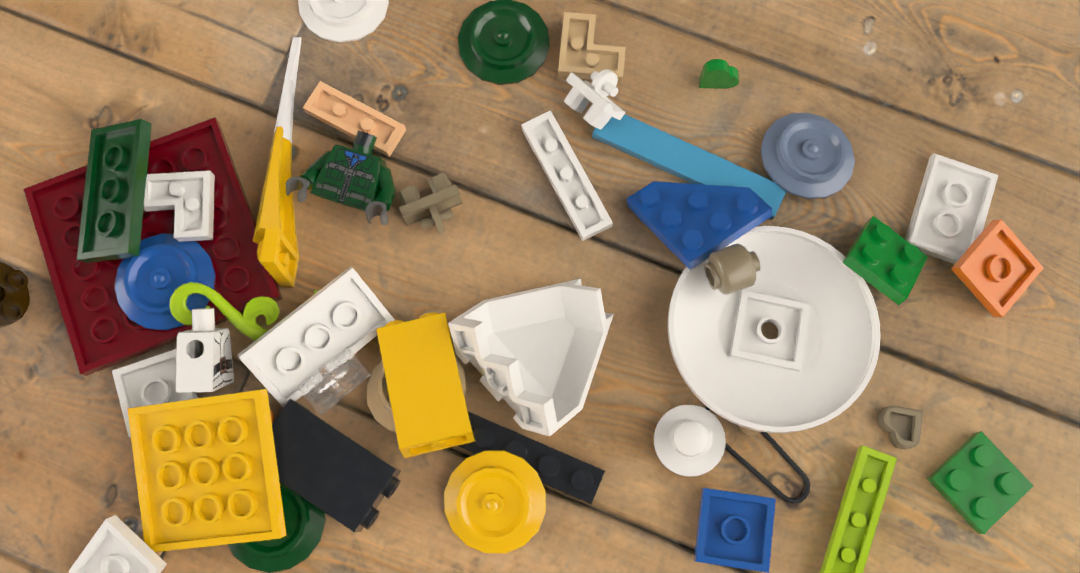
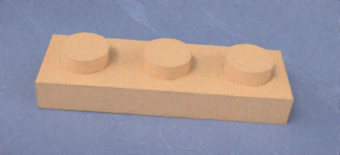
M321 81L303 106L307 114L354 139L356 138L357 131L376 136L374 149L388 157L391 156L406 132L405 125Z

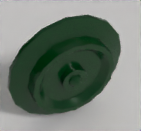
M513 0L489 1L475 8L463 21L458 35L459 54L467 69L482 81L497 85L519 83L533 76L545 62L550 47L548 28L540 14L525 3Z
M280 481L286 536L280 539L228 544L233 556L247 567L267 573L291 569L307 559L321 541L326 522L325 512Z

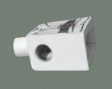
M214 308L192 309V329L179 332L177 335L176 393L213 392L234 382L230 331L228 328H215Z

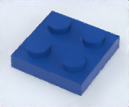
M702 488L694 561L769 573L776 498Z

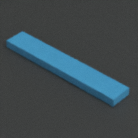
M624 114L621 120L611 117L601 130L595 128L592 134V138L692 184L749 187L772 207V217L769 218L770 220L774 219L786 193L784 189L767 178Z

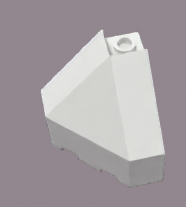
M581 279L483 300L448 324L456 355L465 365L471 362L483 375L479 381L498 402L504 399L515 411L516 414L513 419L522 429L551 436L583 409L614 314L604 312L600 288L582 286Z

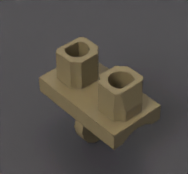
M445 173L436 175L428 180L433 194L423 198L420 197L416 185L399 191L402 204L399 209L407 226L420 221L423 230L436 225L439 234L445 232L442 222L454 217L451 208L463 204L457 185L452 186Z

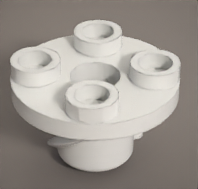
M696 405L675 407L665 413L656 426L654 433L656 454L660 462L667 469L678 475L688 477L703 475L712 470L724 454L726 444L724 429L717 417L703 407Z

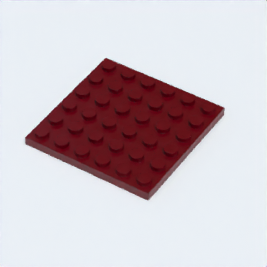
M214 117L150 141L147 174L211 171L215 175L213 240L195 241L211 257L216 275L214 290L242 315L246 304L252 298L265 296L275 301L283 299L277 282L258 260L257 250L259 244L253 242L256 223L219 121ZM86 165L24 188V193L79 372L82 375L88 376L177 341L178 333L191 330L192 325H184L167 331L147 329L130 320L121 309L115 291L117 270L124 258L93 263L77 260L87 172ZM144 210L141 241L162 233L174 234L175 210ZM209 300L207 306L214 308L215 325L228 321L213 302Z

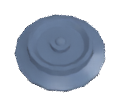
M811 113L788 114L776 120L765 132L761 146L764 168L773 182L789 194L805 199L827 198L841 191L852 177L855 163L852 145L843 131L827 118Z

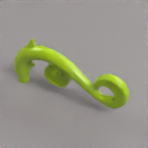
M197 282L182 284L175 289L170 297V311L178 322L184 325H192V311L186 305L187 298L191 294L199 293L212 301L241 333L254 341L270 330L257 324V317L265 315L266 324L270 325L278 319L280 312L275 300L270 297L259 296L252 298L246 304L242 315L218 292ZM314 289V294H316L319 290Z

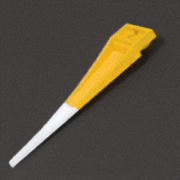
M301 37L292 38L253 242L259 244L257 255L260 263L280 287L294 288L299 249L295 225L293 191L289 196L286 195V182L292 177L293 110Z

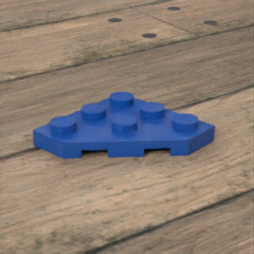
M653 181L627 198V206L689 270L707 260L712 252L725 248L772 217V207L749 187Z

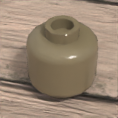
M738 243L712 252L709 255L708 263L704 265V270L713 290L718 289L721 293L727 295L753 286L756 281V272L760 271V262L754 251L749 252L745 246Z

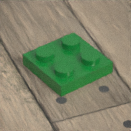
M872 216L864 224L842 263L897 305H900L908 298L928 256L894 232L891 227Z
M982 431L974 433L927 478L978 534H985L1034 486Z

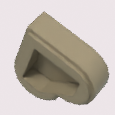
M888 406L878 413L877 423L884 432L889 433V439L896 448L911 449L920 440L923 411L900 406Z

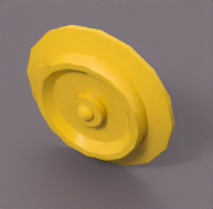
M484 450L466 458L451 473L444 491V512L452 531L467 546L483 553L506 554L523 547L539 531L546 513V491L538 472L524 458L505 450Z

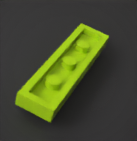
M864 445L858 446L820 573L864 572L897 461L896 457Z

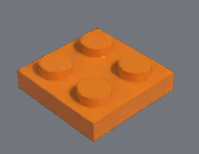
M1002 219L992 220L951 268L993 317H1004L1044 269Z

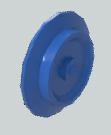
M162 233L142 240L139 256L123 259L117 270L115 291L119 306L130 320L147 329L168 331L184 326V324L178 322L173 317L169 307L170 297L175 289L188 282H197L214 290L216 275L211 257L199 243L195 241L178 242L174 238V234ZM194 293L188 296L186 305L191 311L192 309L205 308L209 299L205 295Z

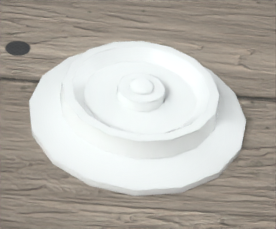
M298 0L299 14L310 31L324 40L343 43L357 41L374 32L385 18L389 0Z

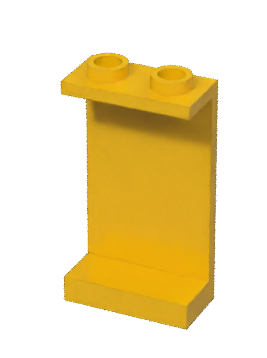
M425 313L419 319L406 322L395 320L387 323L385 327L376 328L398 445L403 457L409 458L475 442L446 313Z

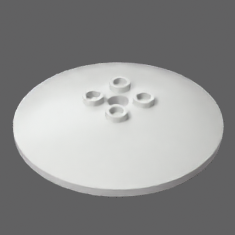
M779 226L755 227L728 245L731 246L739 243L745 246L749 252L754 251L760 262V271L756 272L755 284L727 295L721 293L718 289L713 290L704 270V265L708 263V259L691 270L686 267L677 281L669 305V344L675 364L685 383L695 396L713 412L734 424L755 431L767 433L799 432L819 426L835 418L850 407L866 388L873 375L880 350L881 333L878 311L865 280L842 263L845 256L830 244L813 235L792 228ZM769 322L777 327L778 337L776 339H767L763 336L761 332V325L763 323Z

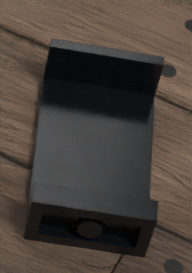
M290 399L272 424L279 481L351 531L361 532L363 528L370 529L380 514V511L376 508L384 496L389 499L399 486L401 480L397 477L401 471L311 413L308 408L299 402Z

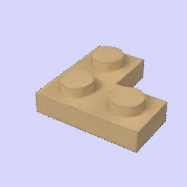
M564 12L558 77L568 78L572 72L580 79L591 80L590 76L594 71L600 73L603 70L609 69L617 75V82H622L626 47L593 44L596 15Z

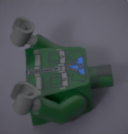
M357 131L352 149L335 144L332 150L322 154L299 177H291L286 182V195L289 196L292 191L299 190L297 193V201L299 202L306 201L307 190L311 189L310 193L315 196L365 211L369 224H371L373 217L380 216L381 225H387L388 223L387 211L391 207L396 189L391 170L387 167L386 162L372 155L377 137L362 131Z

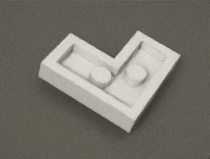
M211 171L147 174L144 210H175L174 238L178 242L213 240L215 175Z

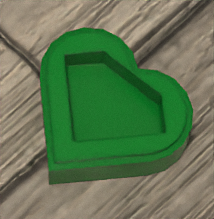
M713 59L706 62L699 76V88L728 89L739 84V70L729 66L728 62L723 59Z

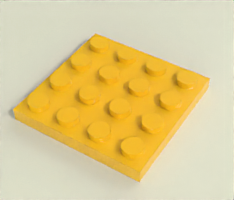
M267 389L127 408L144 542L154 552L272 540L286 536Z

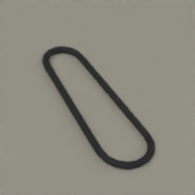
M761 432V434L804 480L805 490L797 498H790L784 495L727 443L725 444V449L784 501L795 504L807 498L810 493L809 478L767 432Z

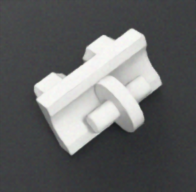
M609 69L603 70L600 73L594 71L590 76L592 84L587 80L582 81L571 72L566 81L573 87L564 100L568 106L582 113L591 101L593 104L583 119L600 130L611 117L621 120L626 112L607 97L608 95L614 97L618 93V88L616 87L618 79L613 71Z

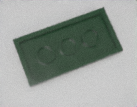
M143 119L91 130L77 252L78 261L93 263L139 256L152 126L151 123Z

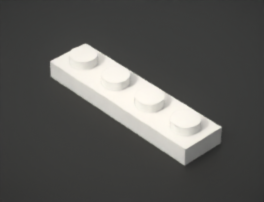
M551 110L521 124L526 139L581 240L584 241L611 228L613 225L611 218Z

